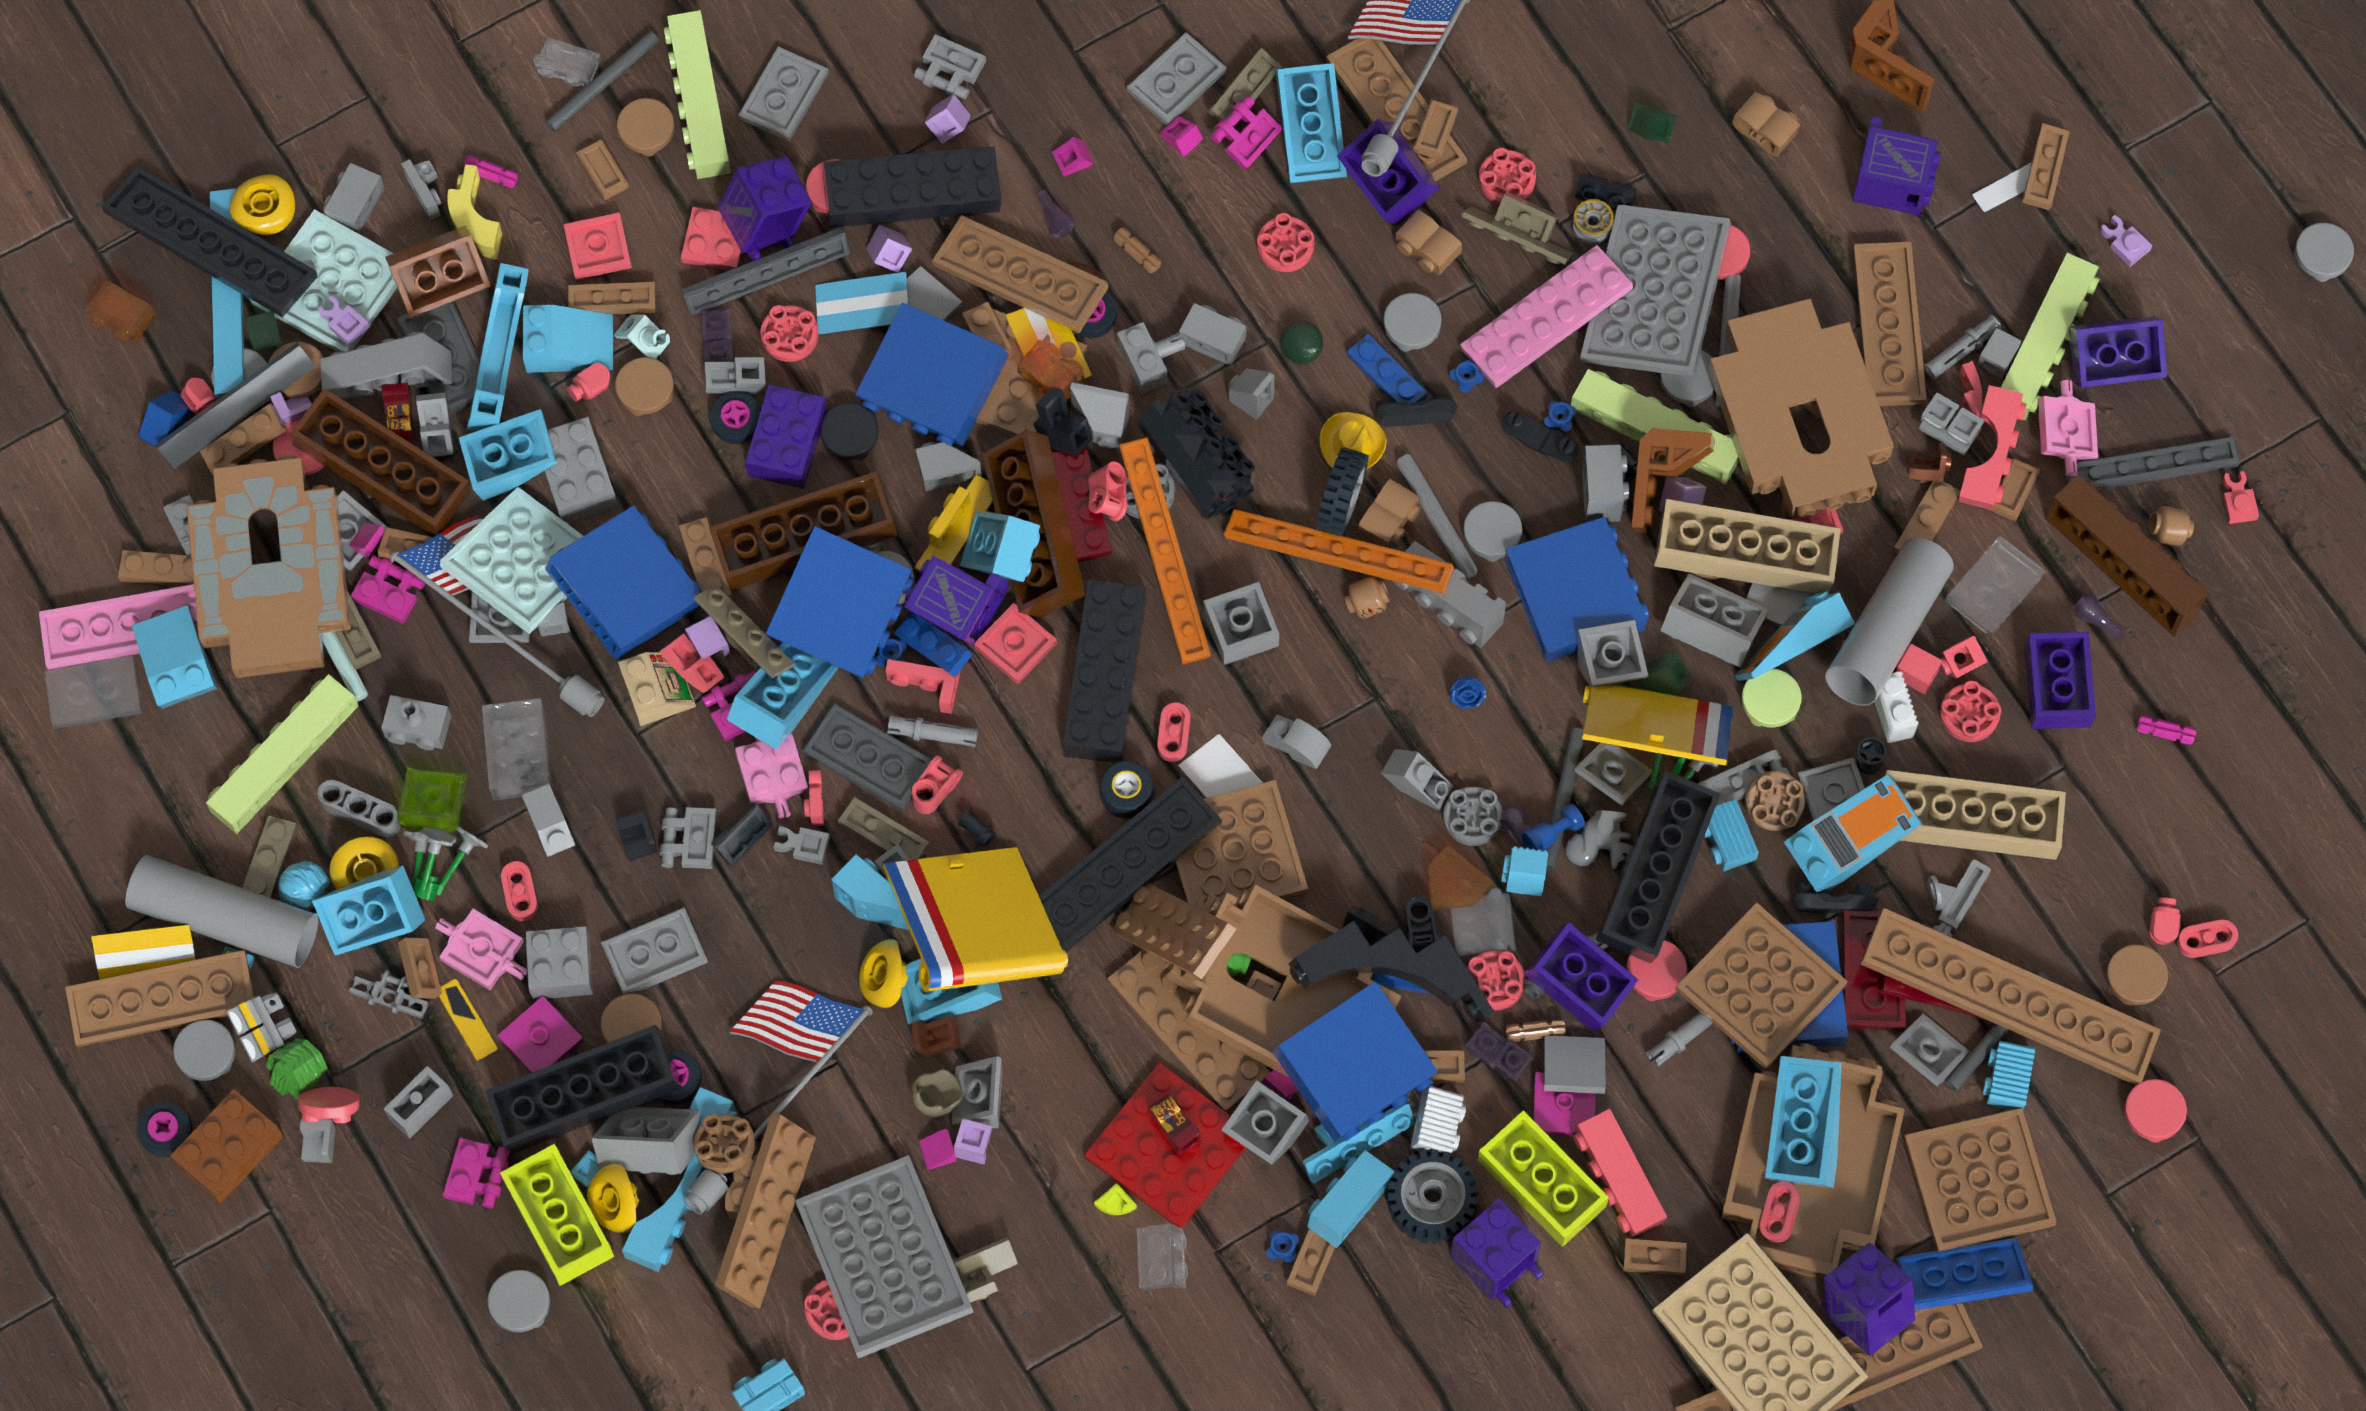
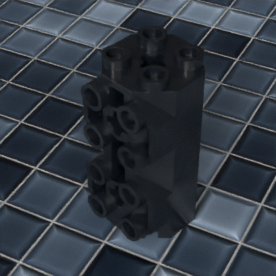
M1188 389L1172 391L1167 394L1168 401L1162 403L1158 399L1139 417V429L1148 438L1153 449L1202 518L1210 519L1220 513L1223 517L1228 516L1232 513L1233 509L1237 508L1236 504L1242 498L1247 497L1254 491V487L1251 484V473L1255 470V465L1245 456L1234 437L1231 435L1223 437L1219 434V428L1223 425V420L1214 412L1207 402L1206 396L1201 391L1194 390L1191 392Z

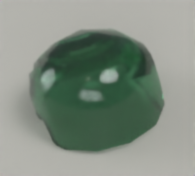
M1296 321L1289 324L1281 334L1280 347L1282 354L1295 364L1306 365L1315 361L1320 353H1322L1324 345L1323 336L1316 325L1308 321Z

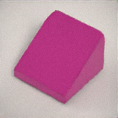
M1177 116L1159 133L1164 141L1183 156H1186L1203 139L1197 125L1180 116Z
M1072 137L1052 151L1063 176L1070 175L1094 164V160L1085 142L1076 137Z
M364 523L349 546L365 558L368 557L383 537L384 527Z
M1276 1070L1271 1071L1264 1078V1084L1286 1101H1289L1299 1091L1289 1077Z
M948 1128L919 1140L927 1170L957 1162Z

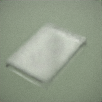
M1999 536L1946 596L1945 602L1991 637L2041 580L2046 570L2003 537Z
M133 655L45 671L53 729L142 713Z

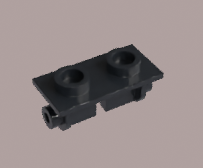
M1588 172V174L1582 173L1580 175L1575 198L1583 201L1598 199L1605 202L1611 209L1617 210L1618 205L1632 206L1637 189L1632 188V184L1628 185L1614 180L1612 184L1607 183V178Z
M1353 906L1351 911L1348 910L1342 926L1343 928L1354 921L1370 946L1399 929L1386 921H1383L1380 927L1377 926L1376 922L1379 917L1363 909L1361 906L1359 908Z

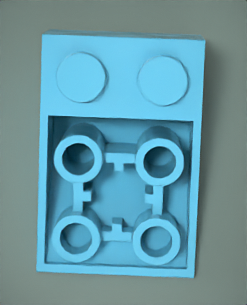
M856 854L831 879L835 899L857 918L909 930L888 878L884 879L877 873L879 869L868 858L862 860Z

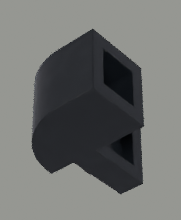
M1052 387L1036 403L1039 418L1033 423L1037 433L1048 436L1050 446L1055 450L1076 457L1093 440L1087 417L1068 411L1062 389Z

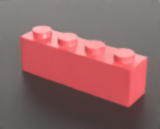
M1611 1109L1578 1124L1574 1130L1576 1134L1573 1136L1575 1143L1581 1152L1585 1151L1590 1159L1588 1167L1595 1179L1600 1178L1604 1186L1602 1191L1609 1197L1608 1205H1614L1619 1214L1616 1219L1623 1233L1628 1232L1630 1237L1633 1238L1663 1223L1667 1215Z

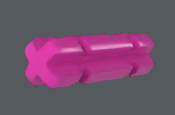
M468 155L464 161V169L465 165L477 166L480 177L496 183L503 182L502 185L514 188L518 181L517 172L509 169L505 171L504 167L486 160L479 161V158L473 155Z
M2145 715L2140 716L2137 724L2138 732L2145 734L2152 732L2153 736L2173 741L2180 739L2181 743L2189 745L2194 742L2196 736V729L2193 727L2184 726L2182 728L2180 724L2161 719L2154 721L2153 717Z

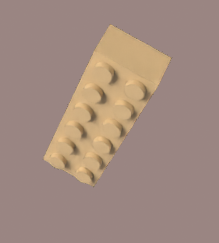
M1666 499L1661 513L1654 566L1809 593H1822L1824 591L1830 593L1835 578L1841 529Z
M1886 770L1885 776L1887 774L1891 775L1922 822L1920 826L1900 841L2057 859L2062 847L2066 792Z

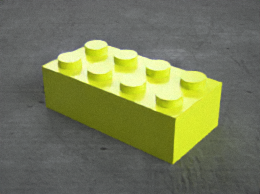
M1524 1111L1479 1150L1478 1162L1562 1247L1607 1206L1609 1197Z
M555 1144L500 1172L508 1191L560 1286L614 1257L608 1241Z

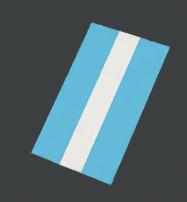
M906 272L815 285L819 335L890 325L902 302L908 305Z

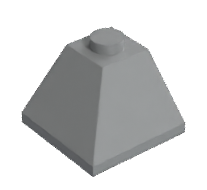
M1072 382L1070 387L1072 412L1087 417L1093 438L1092 441L1098 443L1103 448H1119V444H1123L1129 421V394Z

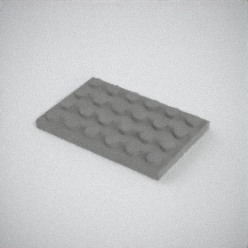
M1618 205L1606 255L1632 282L1633 289L1589 320L1580 356L1583 363L1695 377L1731 226L1730 218Z
M909 1155L795 1200L857 1358L973 1313L966 1291Z

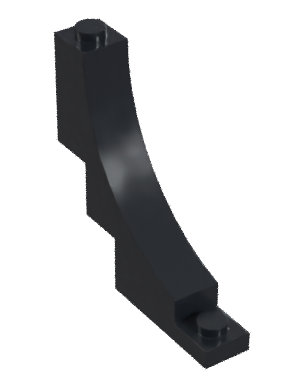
M1353 921L1288 963L1293 980L1297 984H1301L1304 989L1322 980L1343 974L1378 973L1411 982L1437 997L1447 1007L1461 999L1465 1013L1469 1018L1474 1019L1477 1024L1495 1012L1446 936H1443L1420 952L1415 953L1399 928L1370 946Z

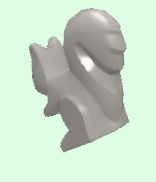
M1605 810L1596 811L1595 815L1585 823L1582 834L1576 833L1572 839H1568L1565 851L1569 861L1578 866H1589L1597 859L1599 849L1609 850L1611 867L1615 870L1619 863L1627 859L1632 847L1622 842L1630 839L1631 833L1620 831V824L1626 821L1627 813Z

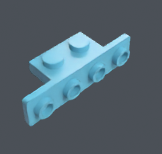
M1405 1102L1396 1109L1391 1108L1384 1113V1117L1372 1125L1366 1121L1358 1127L1361 1132L1347 1142L1342 1137L1334 1143L1322 1124L1314 1128L1317 1137L1325 1145V1148L1303 1161L1309 1180L1312 1183L1318 1182L1347 1165L1353 1156L1358 1158L1364 1150L1369 1152L1413 1126L1416 1122L1410 1105Z

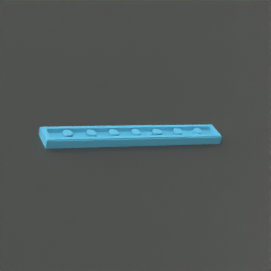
M237 188L210 191V209L236 223L230 214L229 205ZM212 277L214 394L219 399L245 380L243 294Z

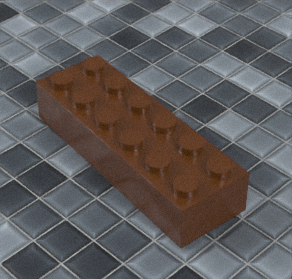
M325 388L290 433L293 446L434 537L443 531L471 493L469 480Z
M1024 430L982 453L996 514L1009 515L1040 525L1039 543L1033 549L1030 559L1032 562L1031 571L1025 577L1024 582L1012 580L1019 613L1042 618L1085 596V591L1048 436Z
M877 471L710 526L709 529L730 590L733 591L795 570L814 526L860 547L898 536Z
M2078 474L2054 496L2046 520L2173 637L2199 614L2208 595L2204 585L2198 579H2192L2184 572L2183 566L2176 559H2170L2162 551L2157 541L2152 538L2148 539L2140 531V527L2135 521L2124 517L2113 501L2101 496L2091 481L2084 480Z

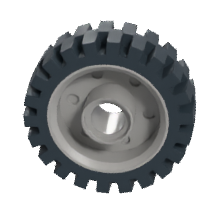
M1341 448L1323 495L1324 498L1318 514L1317 529L1339 536L1345 535L1360 496L1369 455L1349 448Z
M1426 1150L1419 1151L1418 1155L1412 1154L1408 1156L1406 1161H1402L1392 1174L1387 1191L1389 1213H1391L1393 1222L1399 1226V1230L1403 1233L1406 1232L1410 1238L1414 1240L1418 1238L1423 1243L1433 1241V1244L1440 1243L1441 1240L1447 1242L1467 1227L1474 1217L1478 1204L1476 1179L1471 1174L1470 1168L1462 1164V1160L1457 1156L1455 1158L1451 1157V1153L1444 1151V1154H1440L1438 1150H1431L1426 1153ZM1429 1191H1435L1441 1196V1199L1437 1202H1429L1424 1195Z

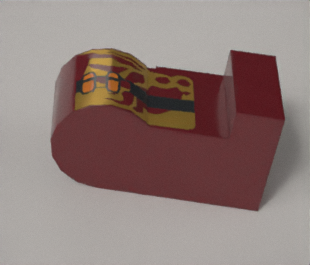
M408 383L382 386L387 428L405 440L413 439L412 394Z
M1166 1094L1147 1108L1150 1116L1178 1157L1201 1141V1132L1194 1123H1191L1185 1113L1180 1110L1169 1094Z

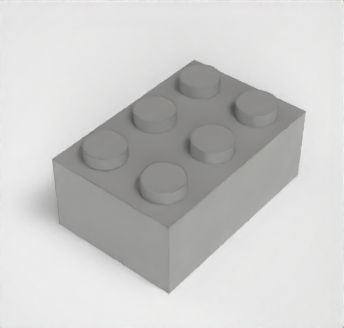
M586 417L549 429L548 433L557 463L544 472L560 519L568 523L617 507L615 493L589 418Z

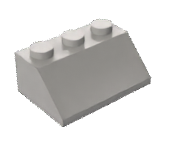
M1689 573L1669 607L1661 632L1741 668L1751 651L1769 609Z
M632 1107L609 1116L592 1137L599 1169L608 1164L617 1163L622 1165L626 1171H639L640 1173L659 1172L669 1175L681 1174L694 1157L693 1142L699 1126V1110Z

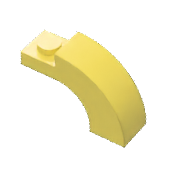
M465 165L464 174H459L457 190L448 189V208L454 228L458 229L466 225L478 254L497 260L503 235L500 223L487 220L474 210L480 176L477 166Z

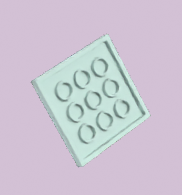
M314 209L284 252L316 270L318 278L283 318L251 300V303L337 352L353 351L363 335L351 346H348L329 329L328 323L331 320L323 319L317 308L321 306L326 311L331 310L333 306L330 304L328 297L333 296L338 300L342 310L347 305L351 306L371 325L397 289L385 259L386 256L394 253Z
M517 487L440 560V567L530 634L554 607L567 598L545 570L549 558L582 538L583 535Z

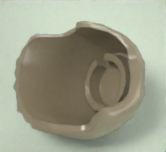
M940 1069L933 1073L925 1072L920 1075L912 1084L910 1091L911 1100L915 1108L922 1114L930 1117H939L951 1112L964 1097L958 1079L945 1069Z

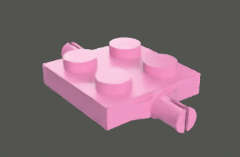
M2063 380L2060 382L2061 397L2043 396L2038 399L2041 454L2058 456L2064 459L2065 475L2073 477L2078 475L2077 460L2087 461L2098 458L2095 403L2082 402L2074 398L2073 382L2071 380Z
M790 734L777 750L758 738L752 744L735 748V755L749 803H775L778 817L783 819L784 814L786 818L789 817L791 813L786 800L793 795L808 792V785L793 735Z
M472 909L466 919L456 927L443 918L439 920L440 924L437 923L435 929L449 936L448 945L439 956L440 961L491 991L499 977L506 971L520 980L524 978L523 974L526 975L527 969L514 962L515 954L524 943L523 938L477 910Z

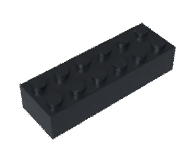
M995 146L823 162V183L829 228L1000 212L1002 198Z
M1096 580L1087 581L1063 740L1064 757L1111 763L1123 761L1147 600L1146 587Z
M1665 770L1657 780L1597 933L1596 941L1650 964L1658 957L1721 793Z
M653 1025L488 1089L486 1094L503 1147L514 1154L682 1088L664 1032L656 1025Z

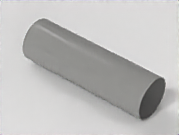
M1911 538L1905 541L1825 674L1828 686L1840 698L1861 706L1870 705L1876 701L1954 569L1952 558L1941 546L1927 539Z
M150 855L143 856L136 865L126 892L125 903L126 907L130 910L176 926L189 925L190 931L296 968L301 967L307 959L318 930L319 918L316 913Z

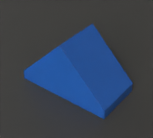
M169 391L149 402L138 437L157 448L156 444L181 427L192 411L180 395Z

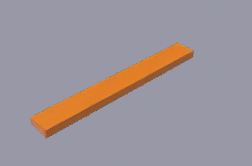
M1145 437L1119 444L1182 665L1211 657L1148 438Z
M1233 509L1224 532L1226 539L1445 594L1454 570L1453 564L1237 509Z

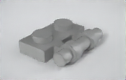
M935 34L922 57L923 62L930 65L927 71L918 67L914 78L923 81V85L932 88L935 86L946 91L945 94L948 96L954 94L965 100L970 90L961 86L963 80L972 84L975 83L986 63V56ZM940 70L953 75L951 80L949 81L938 76Z
M686 807L685 818H677L678 809L666 808V815L662 819L661 827L664 831L663 844L660 845L659 855L662 856L661 866L672 868L674 857L682 856V868L712 869L714 847L711 843L715 840L716 808ZM677 831H684L683 844H675Z

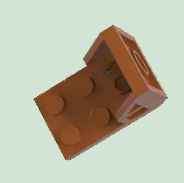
M1874 0L1853 28L1847 52L1850 70L1923 113L1928 106L1935 79L1926 70L1914 67L1903 56L1892 52L1891 47L1896 42L1899 34L1894 0Z
M1652 428L1640 439L1632 528L1636 533L1648 534V527L1654 526L1655 509H1653V506H1650L1651 498H1656L1657 480L1653 476L1677 478L1713 453L1715 439L1712 433ZM1659 456H1666L1664 461L1659 462Z

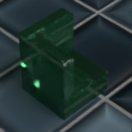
M1635 102L1628 130L1645 139L1669 143L1677 116L1660 107Z
M270 311L245 318L254 350L274 345L280 348L284 345L279 325L273 312Z
M1675 651L1647 662L1646 667L1649 676L1640 680L1648 691L1671 695L1684 689L1691 674Z

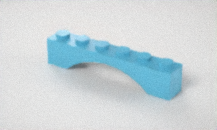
M500 263L467 425L468 431L476 432L500 422L512 349L529 269Z
M701 1087L690 1107V1110H699L698 1129L703 1124L704 1118L710 1114L737 1116L732 1100ZM695 1152L674 1194L663 1206L634 1224L622 1249L626 1259L659 1272L662 1264L665 1266L668 1264L673 1252V1248H670L675 1237L679 1238L683 1233L686 1221L683 1219L687 1211L691 1210L683 1200L687 1195L686 1190L706 1169L698 1161Z

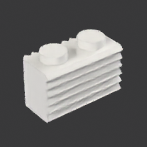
M1900 671L1890 675L1874 702L1887 743L1913 738L1919 723L1916 721L1917 716L1914 715L1915 711L1912 710V700L1909 699L1910 695L1907 694L1908 689L1905 688V679Z
M1428 1086L1421 1094L1410 1148L1417 1151L1426 1150V1153L1431 1152V1150H1438L1440 1154H1444V1151L1448 1153L1455 1152L1460 1141V1134H1457L1458 1123L1463 1121L1466 1112V1106L1462 1105L1464 1096L1433 1086Z

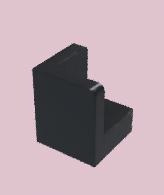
M644 811L616 819L628 860L632 861L657 853Z

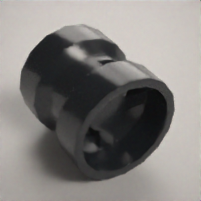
M1867 737L1860 741L1854 756L1860 772L1874 774L1881 769L1887 752L1882 740L1876 737Z

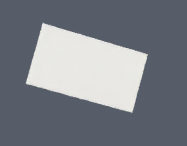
M1220 734L1216 735L1178 765L1206 798L1263 783Z

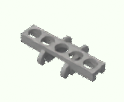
M386 970L380 976L382 978L381 982L376 981V983L355 976L353 986L349 990L350 994L369 1000L368 1004L372 1006L378 1003L392 1008V1013L397 1014L398 1011L423 1019L429 1003L419 998H411L410 995L405 994L404 987L408 986L406 976L398 979L390 976V971ZM387 981L399 985L397 990L393 991L385 988ZM361 983L367 985V990L365 992L357 990V985ZM386 994H394L395 999L392 1003L384 1002ZM404 999H407L409 1001L407 1007L402 1006V1002ZM415 1003L421 1004L423 1008L422 1011L419 1012L411 1009L412 1006Z

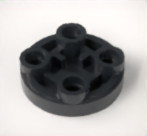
M849 402L836 405L825 414L820 425V434L824 448L828 453L841 459L862 460L868 456L869 452L876 445L879 429L876 417L868 408L858 403Z

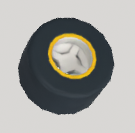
M1126 760L1118 761L1106 769L1100 782L1101 801L1106 810L1115 817L1128 819L1136 816L1152 802L1154 795L1152 776L1144 766L1138 762Z

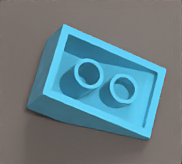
M557 305L523 306V361L526 372L582 371L594 363H600L608 368V370H613V315Z
M541 409L459 437L473 490L483 501L512 491L557 463Z
M976 510L960 567L987 574L995 573L1002 578L1024 582L1025 577L1031 571L1032 562L1030 559L1033 549L1039 543L1040 525L1009 515Z
M188 605L132 625L145 672L158 707L163 709L218 689Z
M403 865L377 873L312 900L335 956L412 932L425 921Z
M921 959L907 964L906 974L908 975V980L901 989V997L908 1025L916 1021L924 1023L975 1011L1002 1000L998 982L925 992L919 980Z

